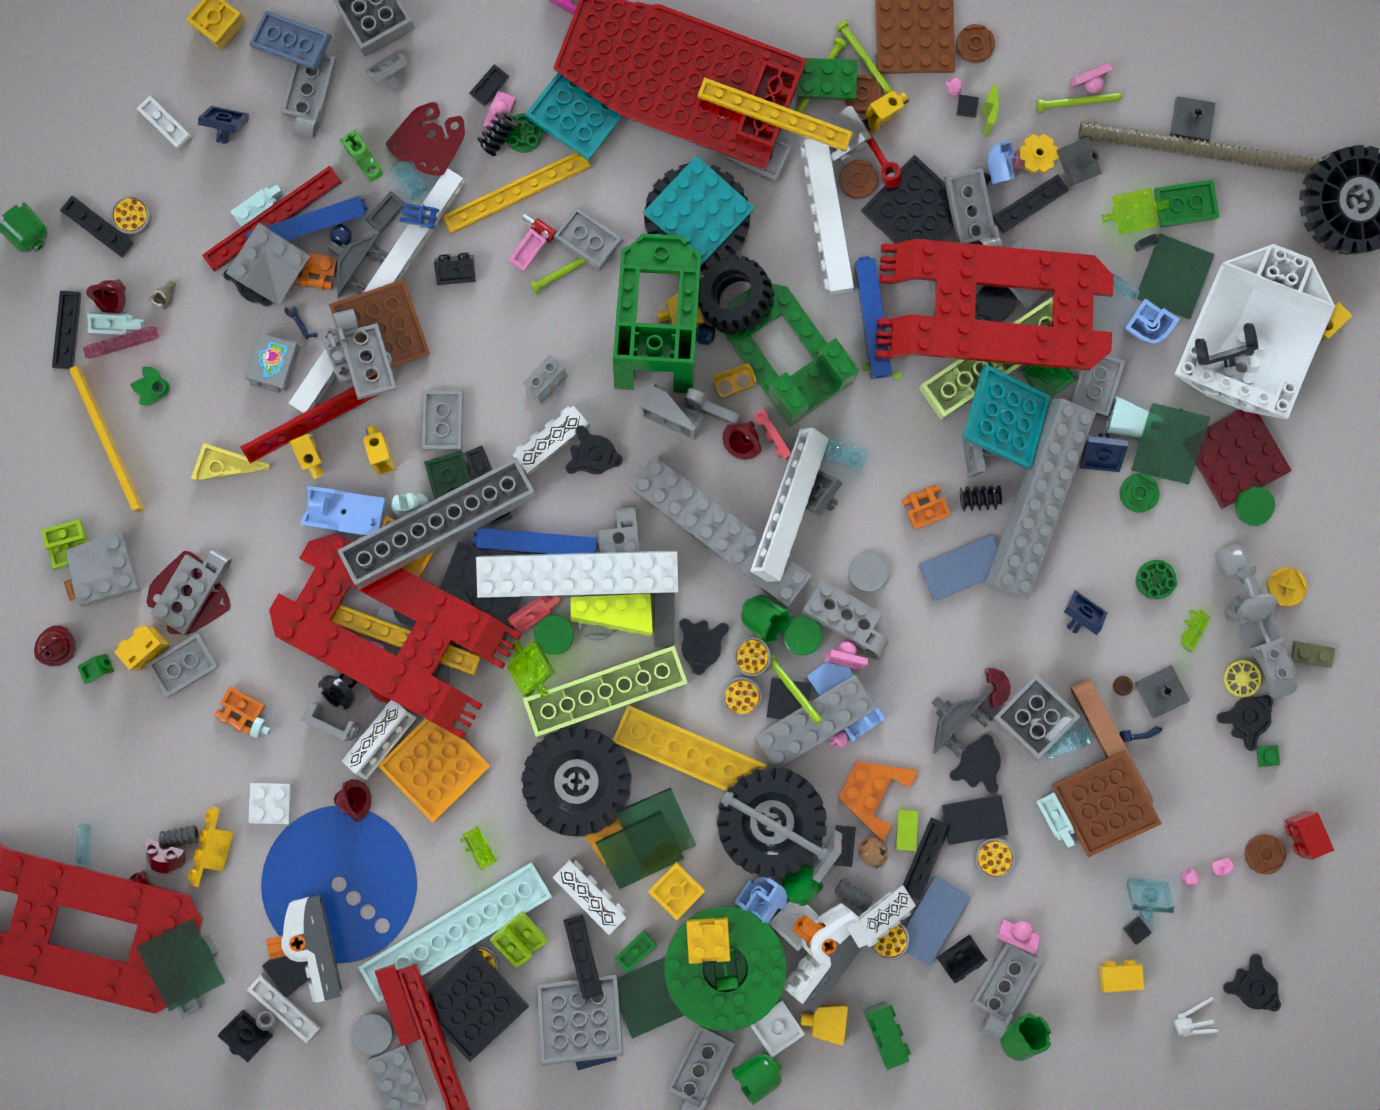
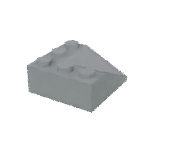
M333 0L364 56L371 54L415 29L412 19L400 0Z
M258 223L226 273L275 304L280 305L311 256L263 224Z
M649 384L639 405L640 415L694 440L704 419V416L701 415L702 412L693 407L691 409L684 407V403L672 399L665 392L666 389L658 384L654 386Z
M122 531L96 538L66 550L72 585L79 606L85 607L141 591L127 538Z
M1035 675L994 717V721L1038 762L1081 716L1041 678Z

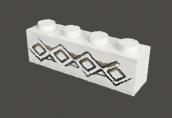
M568 406L560 412L561 416L556 420L551 419L545 424L543 431L540 433L537 431L530 436V441L524 445L522 443L515 448L513 457L517 458L520 466L528 475H531L577 437L575 433L577 426L583 425L586 429L590 427L589 423L575 406L571 408Z
M391 700L352 749L348 751L342 762L356 775L367 780L417 717L407 708Z
M570 859L552 878L610 935L626 919L625 913L627 911L619 903L615 905L610 900L612 898L611 894L606 889L601 890L597 886L598 881L591 874L587 876L582 871L584 867L577 860L573 862Z
M902 885L889 891L846 926L859 948L865 945L871 947L879 941L878 937L881 938L890 932L889 928L892 929L901 923L900 919L903 920L911 915L910 910L916 905Z

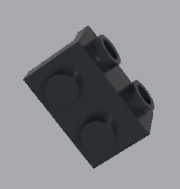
M970 935L936 957L954 983L963 980L968 974L987 962L986 957Z

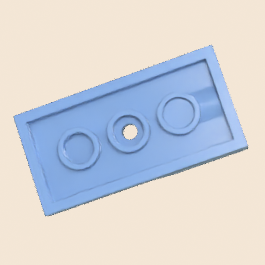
M307 486L308 506L303 514V520H301L300 525L365 536L382 527L387 502L386 498ZM346 509V514L343 515L342 511Z
M826 662L806 677L819 696H821L854 674L848 667ZM877 708L843 730L851 742H854L868 730L884 721L885 718Z

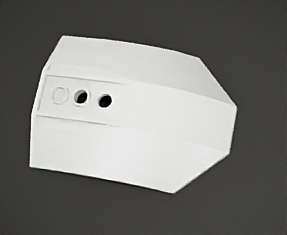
M1272 244L1223 262L1174 375L1207 397L1245 412L1287 420L1335 308L1312 259ZM1252 323L1254 325L1259 349L1254 350V354L1251 356L1243 354L1235 357L1237 365H1243L1246 368V372H1238L1236 366L1224 368L1223 361L1209 365L1198 364L1195 348L1196 339L1203 338L1206 341L1208 354L1211 356L1226 350L1245 346L1244 324Z

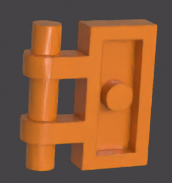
M305 252L311 257L301 271L302 276H298L294 284H300V287L306 288L307 286L317 287V290L323 291L324 289L332 290L333 282L326 280L327 277L335 278L337 260L332 256ZM310 274L320 275L318 280L309 278Z
M939 485L925 487L923 491L916 494L913 492L908 494V497L901 499L904 507L910 504L913 506L912 510L907 511V515L914 530L951 516L945 498L942 497L936 500L934 495L941 492ZM928 497L930 502L920 506L918 501Z
M229 686L220 702L226 709L224 712L217 709L214 716L219 718L220 722L228 723L235 727L236 731L249 735L252 727L246 725L248 720L254 722L261 715L266 705ZM233 711L242 716L240 720L231 716Z

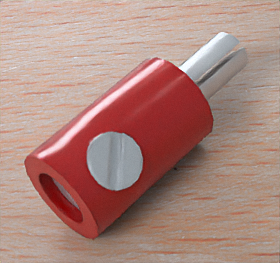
M526 214L522 216V220L531 226L530 229H533L545 238L548 243L553 240L557 230L539 218L533 220Z

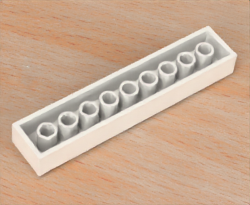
M677 551L476 557L477 598L678 592Z

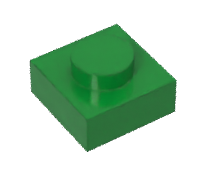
M1278 745L1256 748L1258 767L1280 765Z

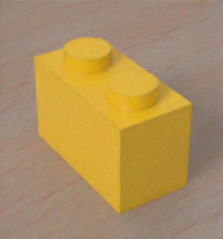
M1124 960V964H1116V961L1103 962L1104 965L1098 966L1101 991L1145 990L1142 964L1136 963V960Z

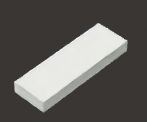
M151 96L136 108L178 150L192 138Z

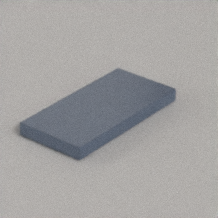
M265 11L249 45L252 48L316 71L332 36L324 31Z
M993 535L919 564L933 601L987 580L998 549Z
M934 876L905 926L910 933L911 939L910 947L906 953L930 966L970 896Z

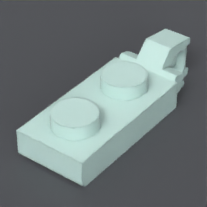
M277 184L270 189L266 187L230 212L242 227L277 203L276 198L281 196L283 192Z
M101 312L87 313L88 333L127 335L134 333V330H142L144 328V320L133 319V315Z
M1053 792L1037 800L1036 802L1054 836L1058 840L1063 839L1068 848L1075 845L1071 835L1075 833L1074 827L1056 793Z

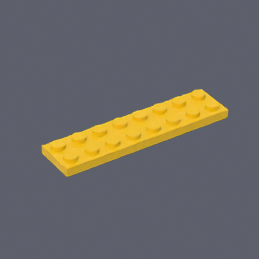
M629 705L613 738V741L618 745L722 790H726L729 784L732 785L736 781L735 778L742 773L745 775L751 769L768 766Z

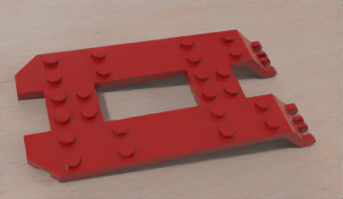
M913 239L895 244H881V252L895 253V256H882L880 258V262L884 263L880 265V270L883 272L894 271V275H880L879 283L892 285L917 279L936 281L934 316L910 314L890 319H877L878 327H891V332H876L877 338H883L877 339L876 345L880 347L890 346L889 351H875L876 359L888 360L916 355L1090 371L1112 351V332L1093 330L1094 295L1107 297L1113 295L1114 275L1095 255ZM976 285L1053 292L1052 327L975 320Z
M336 533L309 541L299 559L315 567L296 602L280 593L275 598L269 609L275 637L422 716L457 737L464 739L466 733L454 728L457 720L466 727H471L472 723L461 718V713L475 720L476 715L465 711L464 708L468 703L477 710H480L483 704L435 678L433 675L453 641L491 664L503 669L506 665L505 662L493 656L498 651L502 655L510 657L511 653L499 647L500 644L514 650L515 645L503 639L507 633L512 638L520 640L522 634L491 615L402 568L359 590L354 585L337 551L352 543L351 541ZM351 587L416 622L397 656L332 622L334 615Z
M0 843V890L18 894L9 931H0V975L154 1014L183 997L187 978L170 974L168 971L178 935L197 940L204 919L200 912L197 911L189 894L10 849ZM60 905L136 924L137 929L128 961L123 962L50 943Z

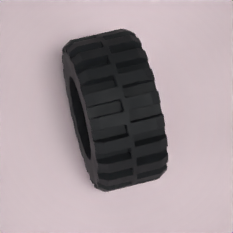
M731 255L730 259L723 257L720 258V262L716 263L714 261L710 264L711 268L709 270L705 269L702 273L704 275L703 279L700 278L698 307L707 321L713 327H716L718 331L722 333L726 331L730 335H734L735 332H738L739 335L745 334V330L749 329L751 332L756 329L754 326L757 324L761 326L765 322L763 318L765 316L769 317L771 313L769 307H773L774 299L772 297L775 296L773 284L763 268L756 261L749 260L745 256H741L739 259L737 255ZM740 281L751 284L750 296L743 305L734 309L720 307V297L727 286Z

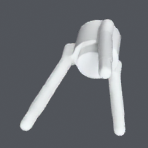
M1213 997L1177 1015L1178 1019L1174 1020V1025L1178 1036L1183 1035L1185 1037L1188 1035L1219 1032L1218 1029L1194 1030L1197 1027L1213 1024L1214 1020L1192 1023L1191 1018H1186L1214 1000Z

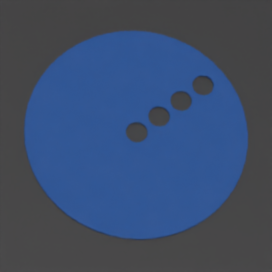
M337 806L324 807L299 817L288 825L276 838L263 866L261 879L262 900L271 925L277 934L281 936L283 935L284 921L289 903L294 900L322 894L336 962L358 961L385 948L404 928L415 903L417 892L416 868L406 842L386 820L368 811L367 815L360 822H355L350 816L343 814ZM336 877H343L346 880V888L341 892H337L332 888V881ZM353 890L359 892L361 896L360 902L354 906L346 901V895ZM366 904L372 905L375 909V915L371 919H364L361 916V908ZM380 918L387 919L390 924L389 930L385 933H379L375 929V923ZM298 938L295 940L299 943V946L303 943V940Z

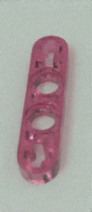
M147 327L83 347L85 358H96L159 338L157 327Z

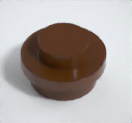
M1126 676L1117 677L1113 682V690L1120 696L1129 695L1133 690V682Z

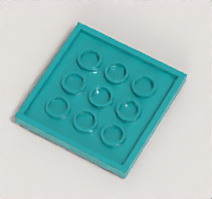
M559 73L556 74L525 114V118L588 162L623 118Z
M696 155L648 206L643 214L666 235L683 236L688 241V244L701 254L702 266L755 210V207Z
M984 365L962 439L1020 467L1030 469L1051 396L989 365Z

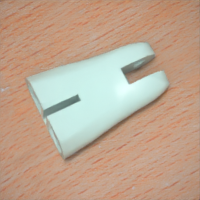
M1117 396L1114 397L1109 412L1111 416L1106 421L1105 433L1149 440L1160 439L1162 432L1150 427L1151 424L1164 426L1165 419Z
M407 493L395 495L392 499L391 508L394 515L399 519L430 502L423 493Z

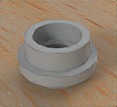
M269 1010L259 1012L256 1017L257 1027L263 1031L271 1030L276 1024V1016ZM264 1017L270 1018L268 1024L262 1022Z

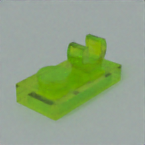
M1190 610L1189 613L1194 616V620H1184L1190 627L1188 631L1183 633L1181 645L1189 652H1193L1211 619L1202 610H1199L1198 614Z
M478 826L463 834L460 842H467L469 847L465 851L469 852L471 850L480 870L497 862Z

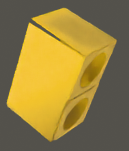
M749 364L740 365L712 378L721 400L756 385V377ZM747 374L750 377V384L746 387L739 386L736 381L738 375ZM722 381L731 383L732 391L729 394H722L719 391L718 386Z

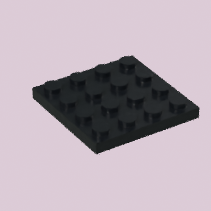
M914 155L900 169L902 175L901 184L895 188L884 186L861 209V212L894 243L913 239L940 241L954 227L945 182Z
M458 541L441 587L462 590L471 599L472 606L511 627V623L507 618L517 612L522 596L477 598L476 557L494 555Z
M475 946L427 991L441 1031L469 1062L529 1007L527 1002Z

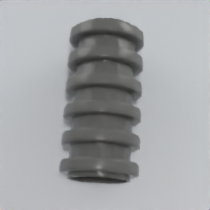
M192 825L191 828L186 826L184 829L180 827L178 830L174 828L172 831L169 829L166 832L161 831L159 834V842L163 849H166L167 846L173 847L175 845L177 847L180 844L197 843L199 840V832L195 825Z
M845 878L842 879L835 889V894H840L841 898L845 897V901H851V904H855L856 908L860 907L862 912L866 911L873 901V896H867L868 893H863L862 889L858 890L856 885L852 886L851 882L847 883Z

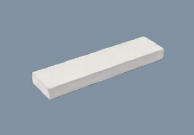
M262 974L247 989L251 995L306 1044L321 1028L288 997L286 998Z

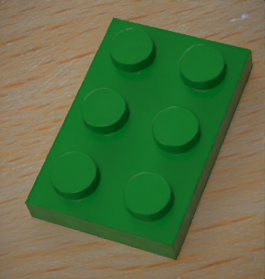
M805 58L807 62L798 83L797 98L856 100L858 60Z
M1213 180L1154 189L1160 228L1220 218Z

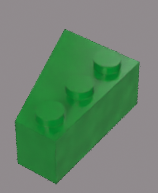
M884 1001L864 1009L863 1011L886 1069L889 1070L909 1062L908 1055H911L907 1043L903 1044L901 1036L904 1034L900 1024L896 1025L894 1017L896 1014L892 1004L888 1005Z

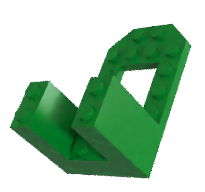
M642 234L636 238L634 243L630 246L627 245L621 250L613 348L614 389L634 390L635 370L673 372L674 393H687L689 388L693 389L701 254L696 249L694 250L683 236ZM640 273L680 275L676 325L636 323Z
M773 284L775 296L772 298L774 299V305L769 307L771 313L769 317L765 316L763 318L765 322L761 326L757 324L754 326L755 330L751 332L749 329L745 330L746 333L741 335L738 332H735L734 335L727 334L726 331L723 333L744 363L751 366L756 380L790 427L852 385L859 373V369L837 338L827 344L787 286ZM751 288L730 301L727 309H734L743 305L750 296ZM781 315L813 358L812 362L791 376L787 372L778 376L751 337V335Z

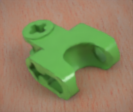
M356 129L348 133L344 138L339 139L368 181L373 182L383 175V170ZM371 167H372L373 169L376 168V170L374 171V173H369V172H370L369 169H370Z

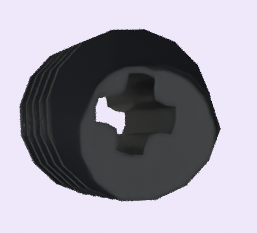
M496 112L495 116L498 120L491 119V123L494 126H486L489 133L482 131V135L485 138H477L483 150L492 156H496V152L501 149V146L505 144V140L510 137L509 134L513 133L514 128L518 126L517 121L506 113L500 114Z
M990 485L988 490H986L985 486H981L980 490H978L977 486H973L972 491L969 486H966L964 492L960 487V505L963 512H965L967 506L973 511L974 506L977 505L978 510L981 511L982 506L985 505L986 510L989 511L990 505H993L994 510H997L998 504L1002 505V489L1000 485H997L996 489Z

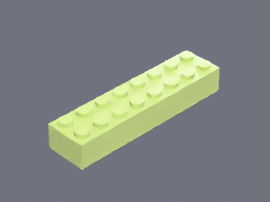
M1049 298L1014 323L1052 327L1053 298ZM959 359L921 384L919 390L940 420H943L973 400L984 365H989L1007 375H1010L1023 365Z
M671 646L524 698L523 701L535 736L539 737L688 683L675 646Z

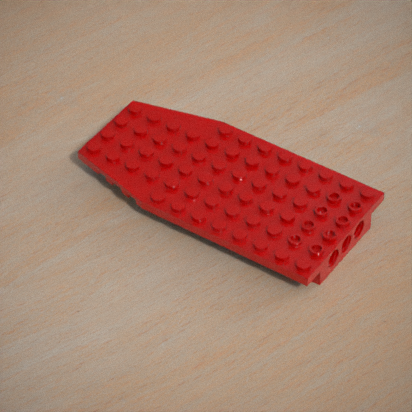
M579 0L553 69L619 116L765 170L781 128L698 98L704 78L789 108L807 59L660 4L650 5L643 2H625V0Z

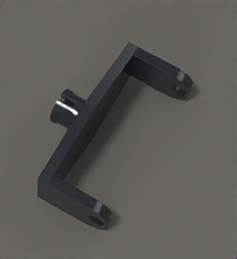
M1252 323L1244 324L1245 346L1226 350L1211 356L1208 354L1206 341L1203 338L1196 339L1195 348L1198 364L1209 365L1223 361L1224 368L1236 366L1235 357L1259 349L1254 325Z

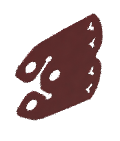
M430 102L414 109L388 139L386 146L392 155L404 162L413 161L416 169L433 176L443 175L464 139V119L461 116H455L445 121L446 132L449 135V138L445 139L443 127L434 122L420 125L421 121L435 120L440 115L438 104ZM429 108L433 109L434 111L431 116H427L425 114L426 110ZM453 122H457L459 124V127L456 130L451 129V124ZM430 130H434L436 132V135L433 138L428 137V132ZM426 162V167L420 163ZM438 166L439 171L432 170L433 168Z
M183 551L150 584L146 600L148 607H155L157 603L154 602L153 596L155 594L162 595L185 555L191 556L202 564L203 561L195 554ZM198 568L194 570V577L200 579L202 573L197 572ZM220 583L215 584V590H218V592H213L212 589L185 635L196 632L230 610L228 594ZM190 585L184 587V593L187 596L192 594ZM221 598H223V603L225 604V606L219 604L221 602ZM179 602L174 604L176 611H182V604ZM167 625V631L169 633L181 634L180 632L176 631L175 629Z

